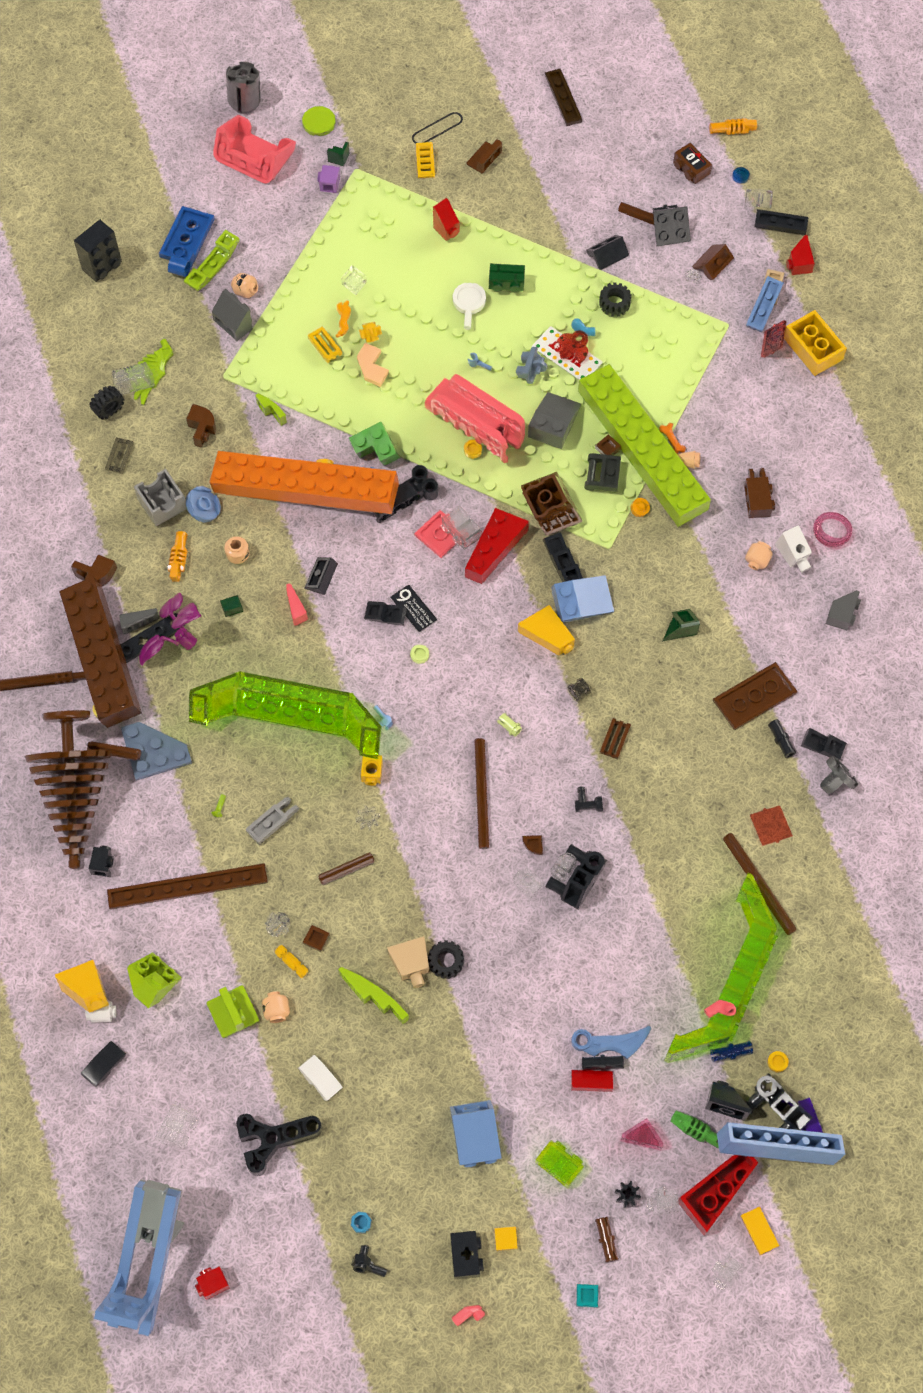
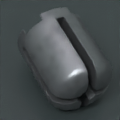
M240 61L239 65L229 66L226 69L227 101L229 105L238 112L241 105L242 112L255 110L261 101L260 71L250 62Z

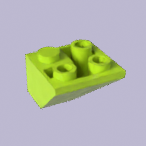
M153 952L127 967L133 995L148 1009L159 1003L182 978Z

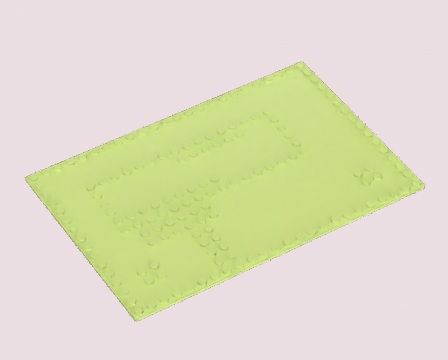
M355 169L223 374V378L352 436L381 421L400 457L417 465H423L435 473L532 516L534 515L522 493L521 485L558 472L583 521L564 530L610 549L631 511V503L638 498L645 482L622 450H619L613 455L621 456L617 492L596 489L589 491L584 488L589 467L588 455L590 453L600 454L595 449V445L609 433L578 392L579 379L539 351L537 353L545 358L544 362L548 365L547 370L540 372L539 375L536 374L533 384H528L526 379L518 378L516 374L517 366L526 365L521 361L522 352L530 351L532 345L550 326L601 360L603 363L596 370L610 364L659 429L661 425L667 426L668 423H673V432L729 328V324L455 209L453 210L460 222V232L456 237L445 241L433 228V206L438 204V202L362 170ZM490 263L525 265L524 291L511 292L510 290H502L496 292L489 289ZM613 282H617V285L622 283L623 287L626 285L627 290L631 291L629 310L624 315L620 314L618 317L617 315H614V317L611 314L606 315V311L603 312L599 306L601 290L609 283L613 285ZM463 283H476L484 289L486 294L484 308L472 314L470 330L464 329L465 314L459 312L453 305L454 290ZM612 296L608 298V300L613 303H619L622 301V299L617 296ZM348 300V306L351 308V314L347 322L348 331L342 337L337 338L336 334L341 330L339 327L341 315L337 311V304ZM578 318L586 327H595V336H579L571 326L572 321ZM375 322L376 326L379 325L382 334L378 335L379 340L367 343L381 349V354L375 364L389 370V374L381 387L364 380L362 370L357 361V355L366 343V339L361 338L359 330L363 329L362 324ZM322 326L342 351L341 356L337 355L336 359H330L329 363L324 360L308 339V334ZM319 333V335H320V336L322 337V339L327 343V345L329 346V348L334 352L335 350L332 348V346L329 344V342L325 339V337L322 335V333ZM314 336V338L317 340V342L320 344V346L324 349V351L327 353V355H329L328 352L325 350V348H324V347L321 345V343L318 341V339ZM470 353H476L478 360L492 366L491 371L478 365L471 367L467 360H473ZM454 374H458L523 417L525 420L524 441L519 449L508 444L506 449L507 463H503L499 456L487 450V446L483 443L481 444V455L474 459L468 458L464 454V445L467 441L475 440V438L466 436L463 430H457L454 428V424L445 422L442 416L435 415L425 408L426 398L444 378L450 380ZM547 392L581 403V407L562 449L528 437L530 421ZM662 433V435L668 441L667 436L664 433ZM600 462L596 463L594 481H600L602 467Z

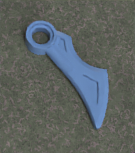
M647 1026L628 1034L591 1036L587 1030L580 1029L572 1035L571 1043L574 1049L584 1051L594 1057L604 1051H614L628 1059L643 1044L651 1027ZM579 1035L585 1036L587 1044L583 1046L578 1045L576 1037Z

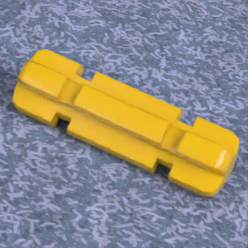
M283 945L276 948L275 954L282 958V961L289 968L296 971L300 978L307 975L308 968L303 964L301 965V962L292 953L287 952Z

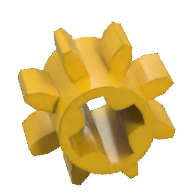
M375 322L362 324L363 329L359 330L361 338L366 339V343L379 340L378 335L382 334L379 325L376 326Z

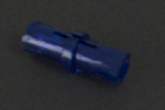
M751 1041L735 1045L730 1043L726 1047L710 1049V1055L719 1054V1056L711 1057L712 1062L728 1058L734 1060L737 1056L753 1054V1048L744 1049L745 1047L752 1046Z

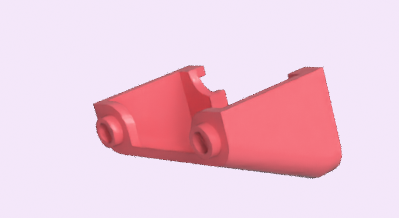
M237 115L217 128L213 155L218 162L266 184L276 177L295 150L296 141L283 138L279 141L278 146L251 134L250 121L241 115Z

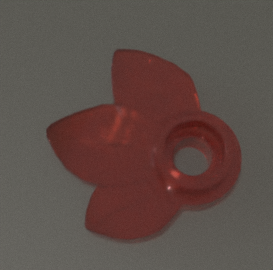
M575 331L573 334L564 333L557 339V343L562 345L560 348L561 359L575 356L579 363L586 359L588 355V348L586 346L588 336L584 331ZM582 337V340L577 341L576 338Z

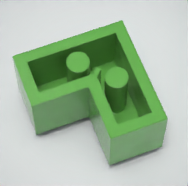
M381 421L349 437L359 458L375 451L383 466L400 458Z

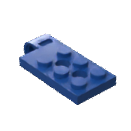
M185 206L181 207L159 252L160 258L169 260V273L182 277L188 276L215 220L214 215ZM190 224L196 225L194 228H188ZM182 238H189L187 242L181 241Z

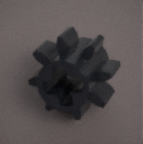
M632 1181L628 1185H624L621 1182V1190L616 1189L614 1192L619 1195L616 1203L622 1201L624 1203L623 1208H626L627 1204L635 1207L634 1199H641L640 1195H636L640 1187L634 1188ZM626 1190H630V1194L633 1195L629 1199H626L625 1194H623Z

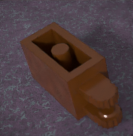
M753 468L748 469V478H746L744 484L748 518L771 517L772 511L775 510V501L771 500L773 487L772 484H769L764 468L759 470L760 477H754Z

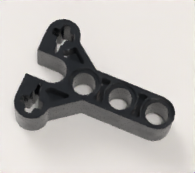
M247 1113L240 1115L236 1121L241 1142L256 1138L261 1140L259 1148L244 1153L247 1168L254 1176H261L266 1172L267 1163L279 1148L316 1138L322 1132L321 1121L316 1116L304 1117L274 1127L254 1120L253 1116ZM247 1120H248L249 1123H251V1124H249V1128H248L249 1134H248L247 1130L245 1129V1127L243 1126V1125H244V1121H247ZM310 1123L318 1124V1128L313 1132L307 1130V1126ZM290 1129L298 1130L295 1137L290 1138L287 1136V1132ZM269 1135H276L278 1138L275 1143L270 1144L267 1142ZM254 1156L260 1163L258 1170H256L255 1167H251L255 1165Z

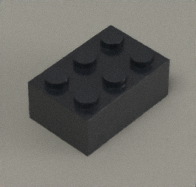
M101 219L74 239L82 271L95 282L106 278L108 272L120 266L122 259L115 232Z

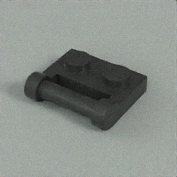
M590 453L588 455L587 481H585L584 488L589 491L596 489L617 492L621 456ZM600 462L602 463L600 481H594L596 463Z

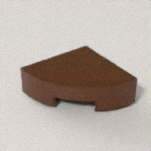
M542 835L522 836L524 846L531 853L543 855Z

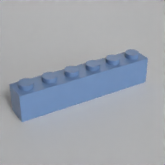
M727 1122L717 1133L719 1152L724 1154L834 1165L845 1155L842 1135L731 1122Z

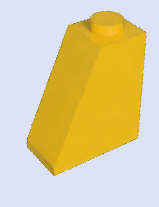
M550 605L518 623V632L558 656L562 653L568 654L573 650L574 637Z
M94 960L55 974L61 991L89 1013L109 1005Z

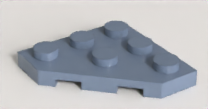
M141 722L121 727L126 747L141 750L140 759H130L136 781L192 764L187 744Z

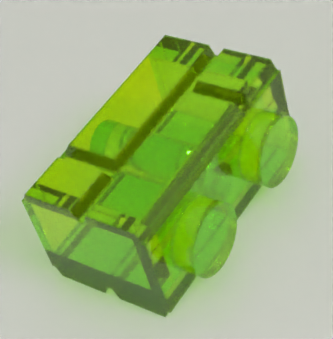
M550 1140L535 1159V1163L569 1189L583 1171V1161L575 1154L569 1155L565 1151L567 1148L561 1142Z

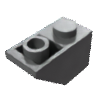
M856 590L833 600L825 624L846 631L849 625L853 626L856 618L853 612L854 609L858 610L861 599L858 598L860 591Z

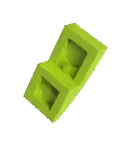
M259 393L255 395L256 403L265 416L272 413L280 426L287 423L286 414L276 403Z

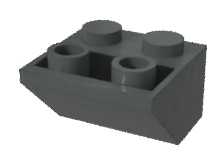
M224 289L212 310L213 320L236 341L253 329L250 308L245 303L242 304L234 293Z

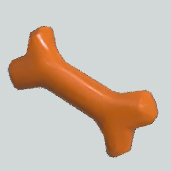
M668 423L667 426L661 425L659 431L667 436L674 451L677 454L679 452L684 453L686 447L678 442L672 432L673 423Z

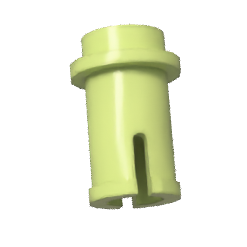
M503 713L497 720V723L503 726L510 736L513 735L515 737L522 730L521 724L514 722L506 713Z

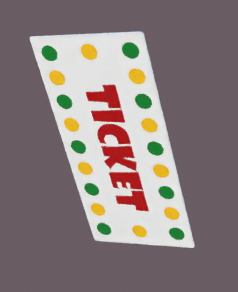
M551 326L532 345V347L538 348L537 351L579 380L593 373L603 363Z

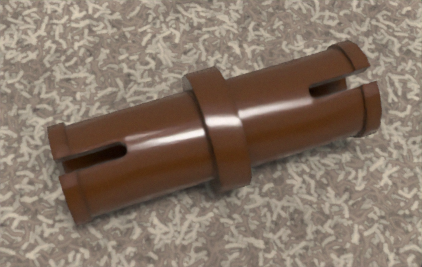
M602 1217L596 1219L595 1222L600 1239H598L599 1244H602L605 1262L607 1263L619 1260L614 1244L616 1239L615 1235H612L609 1218Z

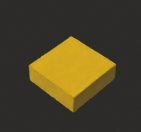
M516 1227L494 1229L496 1251L518 1249Z

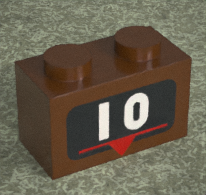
M691 142L674 153L673 164L676 169H680L684 173L688 181L691 180L696 184L711 174L712 164Z

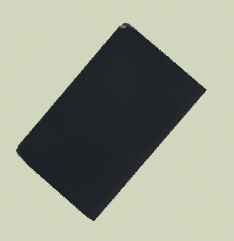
M317 557L304 589L325 595L338 563L332 557Z

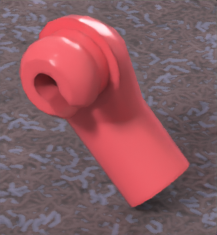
M718 1000L705 1008L704 1012L708 1018L717 1013L733 1016L736 1013V1007L730 1002Z
M479 1305L466 1306L455 1314L452 1320L459 1326L471 1316L476 1321H479L485 1316V1312L482 1311V1307Z

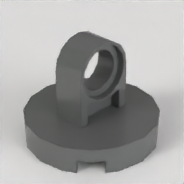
M831 756L826 761L832 772L824 778L820 788L827 794L833 793L843 783L851 789H855L859 785L856 777L853 776L851 778L850 770L836 757Z

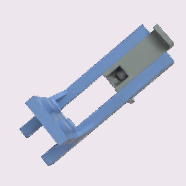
M141 1179L136 1184L118 1273L109 1294L96 1309L94 1319L108 1322L107 1326L115 1328L123 1326L135 1330L139 1328L138 1334L145 1336L151 1334L156 1319L170 1244L184 1226V1222L176 1220L182 1194L181 1189L169 1187L168 1184L152 1180L146 1181ZM141 1239H144L147 1243L152 1241V1247L155 1248L147 1292L141 1299L126 1295L135 1245Z

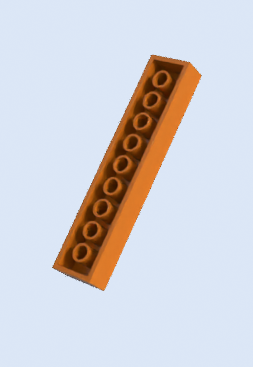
M218 451L210 478V485L214 493L392 514L399 480L397 472L391 470Z

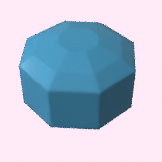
M357 1212L351 1218V1227L356 1233L364 1234L371 1228L372 1220L367 1213Z

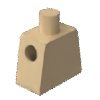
M424 936L387 947L388 955L401 980L411 979L413 988L424 986L422 974L429 973Z

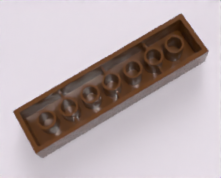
M93 576L60 590L59 593L98 720L106 728H109L142 714L102 585Z

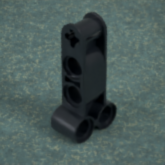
M415 466L412 469V477L398 485L392 514L372 512L376 517L377 523H381L397 513L396 511L410 506L415 500L418 501L423 497L426 500H435L438 497V483L435 479L428 478V470L425 466Z

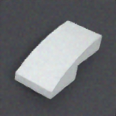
M315 1055L298 1067L309 1084H313L325 1101L329 1100L343 1088Z

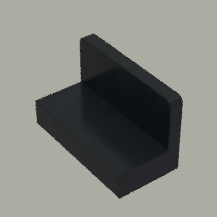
M614 235L586 249L587 254L590 257H594L599 270L629 256L623 236Z

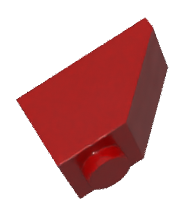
M447 198L433 206V228L445 241L456 237L460 232V222Z
M808 235L802 237L790 252L789 259L786 261L787 269L791 270L792 275L813 272L815 263Z

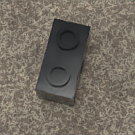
M476 1231L450 1233L454 1280L480 1277V1272L484 1271L483 1258H478V1250L482 1249L481 1237H476ZM465 1250H469V1253L473 1254L470 1256V1260H466L465 1256H461L465 1253Z

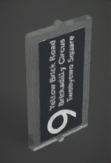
M410 580L402 586L396 587V590L385 596L391 605H404L407 607L404 622L417 638L428 630L432 631L434 626L443 621Z

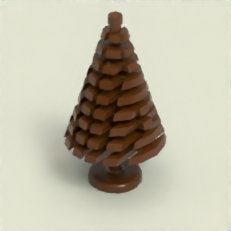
M67 710L47 712L42 714L45 722L61 723L62 752L37 753L24 757L27 763H63L29 767L31 774L37 775L64 774V776L34 779V782L37 786L65 785V788L41 790L39 793L41 797L46 798L65 797V800L44 802L43 804L45 809L66 808V812L47 815L50 820H67V825H55L53 829L54 832H68V837H58L57 839L59 843H69V849H62L64 855H69L68 867L70 869L80 868L79 854H84L85 848H78V843L87 842L89 837L78 836V831L90 830L92 823L77 824V819L94 818L95 812H77V808L97 806L99 799L76 800V796L99 794L101 787L76 788V785L104 782L106 775H75V773L103 771L108 769L109 763L75 762L108 759L111 757L112 751L74 750L73 722L89 719L90 711Z

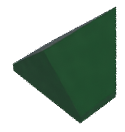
M691 609L672 612L673 617L663 641L698 634L700 621Z

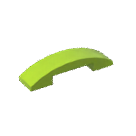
M225 229L216 240V247L198 269L193 268L184 279V283L197 291L204 288L227 263L240 240L239 237Z

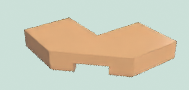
M365 343L357 355V361L362 370L364 380L381 387L389 374V370L375 364L381 354V349Z

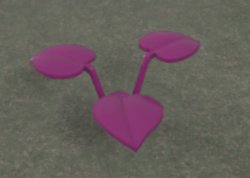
M180 592L169 599L159 611L161 618H166L170 614L174 620L171 625L173 629L180 628L175 633L176 640L166 636L160 637L159 635L149 639L142 647L139 655V661L142 666L160 651L164 640L172 642L176 646L181 644L186 650L192 649L197 643V638L183 626L201 617L197 606L194 603H189L179 611L177 617L174 616V611L179 609L183 602V595Z

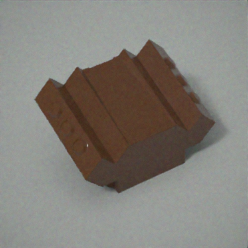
M558 472L521 485L522 493L546 536L583 522Z

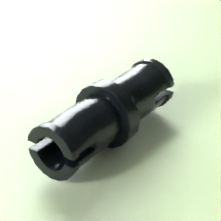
M778 719L771 721L768 727L771 729L775 737L774 741L777 745L779 744L784 757L790 758L794 756L796 751L789 741L788 733H785Z
M602 1054L600 1057H582V1071L624 1069L623 1055L605 1056Z

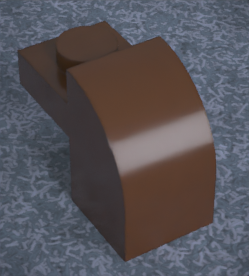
M192 404L186 421L188 427L196 429L193 436L194 445L202 448L203 443L208 442L209 433L213 435L216 433L215 420L210 410Z
M97 555L92 566L75 560L71 566L74 575L78 579L86 580L94 576L102 586L110 582L117 570L114 560L101 555Z

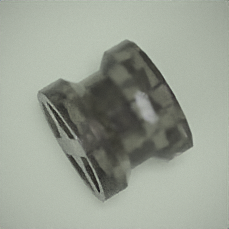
M581 677L577 679L576 683H571L567 686L569 693L577 702L581 700L582 696H588L591 693L588 684Z

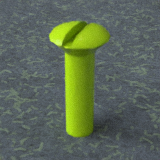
M223 794L220 795L215 811L211 812L214 817H222L221 810L226 798Z

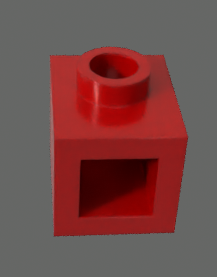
M220 1266L214 1269L211 1267L204 1269L199 1273L200 1276L196 1277L198 1284L195 1285L199 1296H204L206 1300L230 1289Z

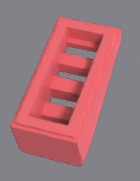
M290 583L286 584L293 624L296 626L307 621V612Z

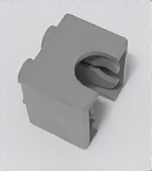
M166 469L157 473L158 477L152 484L144 485L141 482L134 486L137 500L155 526L187 509L185 496Z

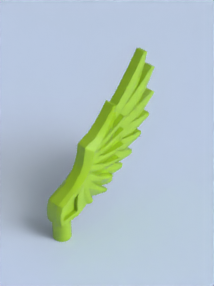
M162 339L160 341L162 348L154 351V354H147V357H143V361L138 362L139 366L134 367L136 371L131 373L133 378L129 380V383L133 384L129 390L133 391L137 388L134 400H137L141 395V405H145L152 387L156 388L160 379L166 375L165 365L173 356L172 348L168 344L167 339Z

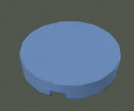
M204 486L195 487L186 496L187 510L197 521L203 523L211 522L219 515L221 509L219 498L216 495L214 496L209 488Z

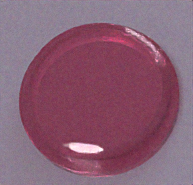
M826 512L816 518L813 532L821 544L827 547H839L850 540L852 525L845 516L836 512ZM826 519L837 520L845 526L847 533L842 538L831 537L823 531L821 524Z

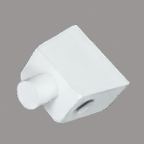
M799 525L783 532L775 545L790 568L797 565L801 573L809 570L811 566L807 558L812 552Z

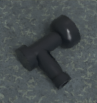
M580 786L577 788L576 812H580L582 809L593 808L597 812L603 811L602 796L595 797L594 801H586L585 787Z

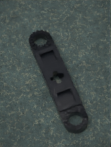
M170 615L120 644L126 663L140 655L141 649L144 646L140 644V639L149 640L155 635L170 638L175 635L180 628H172L170 623L173 619Z

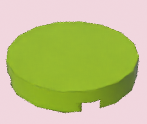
M323 106L309 108L302 117L304 130L313 136L329 134L336 124L334 113Z

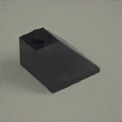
M719 1080L712 1082L705 1109L745 1121L751 1109L737 1091L730 1087L727 1082Z

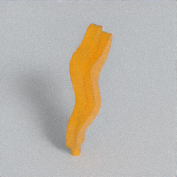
M348 300L337 304V311L341 315L339 321L341 330L336 334L337 338L342 337L348 331L347 322L351 314Z

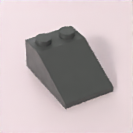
M547 392L530 421L528 437L562 449L581 407V403Z

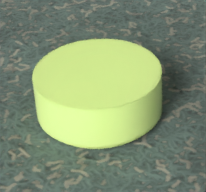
M416 645L411 649L410 657L417 664L425 663L429 659V650L424 645Z

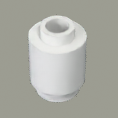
M108 1001L109 1005L90 1013L85 1010L86 1021H91L92 1023L112 1022V1018H116V1006L112 1005L111 1001Z

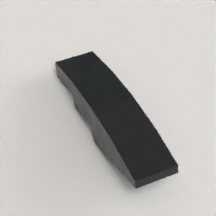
M561 532L544 538L543 542L561 581L583 579L579 566L575 564L571 551L567 548Z

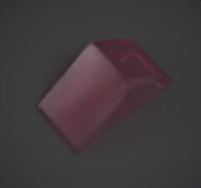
M647 1118L622 1133L620 1139L621 1142L659 1151L663 1148L662 1140Z

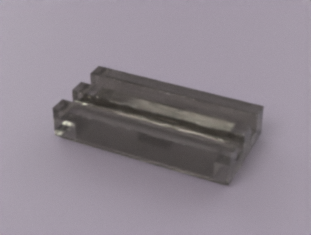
M116 437L105 470L123 474L134 442ZM122 443L115 465L111 466L118 445ZM126 444H128L121 466L119 468L118 466L122 458Z

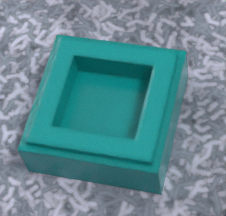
M577 1284L576 1307L598 1308V1285Z

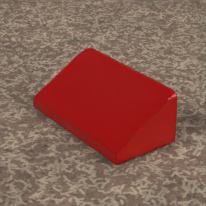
M571 1070V1091L613 1092V1071Z

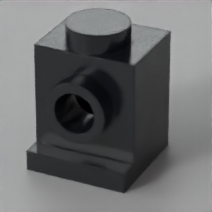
M104 845L93 847L88 868L91 875L111 877L109 868H112L114 863L111 847Z

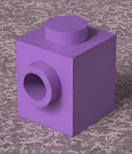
M333 165L322 166V171L318 172L317 177L320 191L337 193L341 177L340 167Z

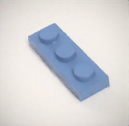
M767 276L746 323L747 327L763 332L783 287V282Z

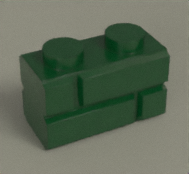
M490 263L489 289L496 292L502 290H510L511 292L524 291L525 265Z

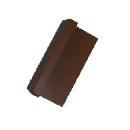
M496 139L493 144L487 141L484 142L466 164L483 174L501 154L502 141Z
M726 244L712 245L694 263L692 268L694 270L702 269L709 280H714L734 257Z

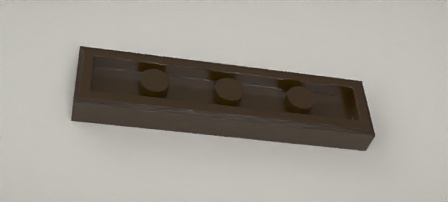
M561 68L545 72V77L566 126L581 123L583 119Z

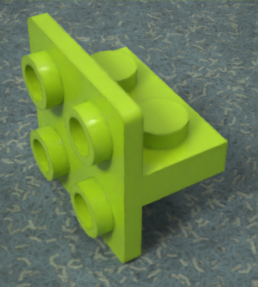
M243 985L230 991L225 986L219 989L220 996L206 1002L222 1038H226L259 1022L256 1011Z

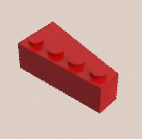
M495 508L465 567V578L483 584L498 564L529 531V521Z
M743 1155L731 1156L678 1199V1204L704 1236L757 1166L758 1161L754 1157Z

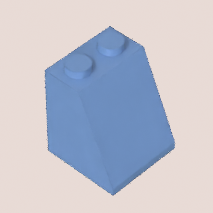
M491 1100L451 1106L450 1113L459 1164L464 1165V1167H473L478 1162L491 1164L497 1162V1159H501L495 1113Z

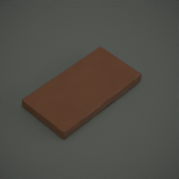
M774 662L713 698L712 701L733 730H736L797 694L798 691L778 664Z

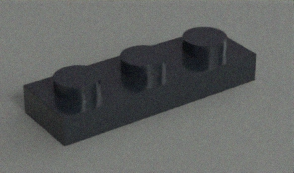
M757 209L754 227L806 235L809 217Z

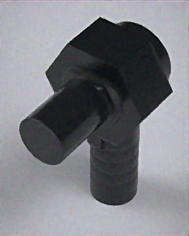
M361 1245L359 1254H355L351 1263L353 1270L357 1273L369 1271L385 1277L387 1269L374 1265L367 1256L369 1247Z

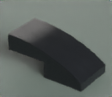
M368 601L364 619L404 626L407 607L404 605H388L385 602Z
M809 728L806 731L801 747L827 757L833 756L840 760L847 743L831 734L825 736Z
M110 1041L81 1072V1075L93 1086L97 1087L108 1077L111 1070L124 1059L126 1053Z

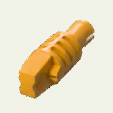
M746 118L726 119L724 122L709 124L710 134H746L757 129V120H748Z
M183 531L176 532L175 545L171 548L168 572H170L172 582H180L181 572L185 570L187 549L185 547L188 534Z

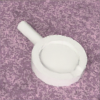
M463 283L454 290L453 305L459 312L465 314L464 329L470 330L472 314L484 308L486 294L484 289L476 283Z

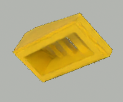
M416 143L418 178H434L433 143ZM431 169V171H421V170Z

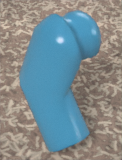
M578 318L572 321L571 326L579 336H595V327H586Z

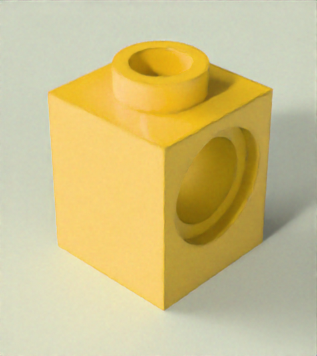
M363 754L361 782H365L368 786H375L377 783H381L382 755ZM371 768H374V769L377 770V771H376L375 773H373V774H369V773L367 772V770H368V769H371Z

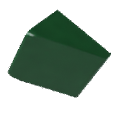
M238 595L220 600L225 617L243 612Z

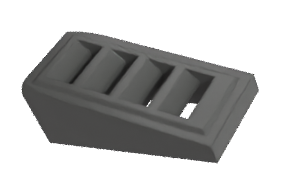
M157 608L119 615L123 634H128L160 619Z

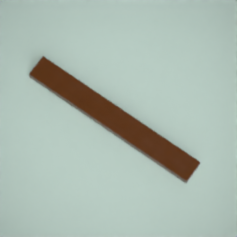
M265 863L107 889L109 909L112 910L266 884L268 881Z

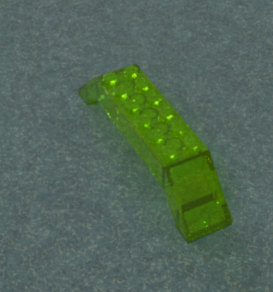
M241 671L190 689L189 722L208 726L210 722L235 715L343 736L359 751V756L379 758L382 726L353 693Z
M747 873L736 899V902L740 903L750 929L718 999L734 1004L736 1013L733 1016L717 1013L710 1018L707 1026L681 1036L675 1034L664 1060L667 1063L725 1046L727 1041L732 1042L739 1025L736 1022L740 1024L747 1009L743 1005L748 1006L755 990L751 987H756L763 972L759 969H764L771 954L769 952L772 951L778 935L775 934L777 926L753 874Z

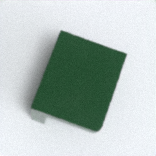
M345 141L343 148L333 146L332 149L328 148V162L344 166L350 154L349 142Z

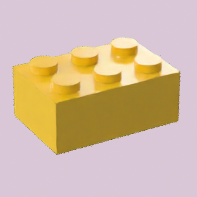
M816 310L792 322L785 328L784 340L814 376L844 359L847 348Z

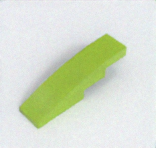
M343 967L338 969L339 975L364 1004L371 999L383 1014L391 1010L402 1024L409 1020L407 1012L378 986Z

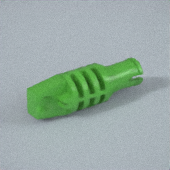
M677 1110L674 1112L670 1122L682 1130L683 1133L699 1142L705 1141L719 1149L718 1142H716L718 1140L717 1133L713 1132L709 1125L692 1115L690 1116Z

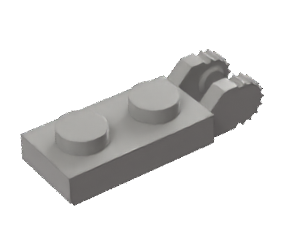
M285 797L277 805H273L245 829L258 845L298 812L299 808L297 805L291 807L285 813L281 811L290 804L291 799L289 797Z

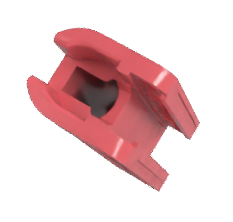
M454 374L450 380L444 378L425 400V408L435 415L442 416L445 422H451L454 424V428L463 430L466 436L474 437L478 444L483 443L486 445L487 450L499 456L503 463L508 462V456L506 455L508 444L519 449L524 441L525 420L523 417L458 374Z

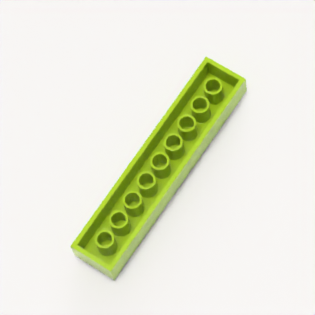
M608 364L579 380L578 392L611 437L621 445L624 455L677 527L708 511L711 502L710 497L612 366Z

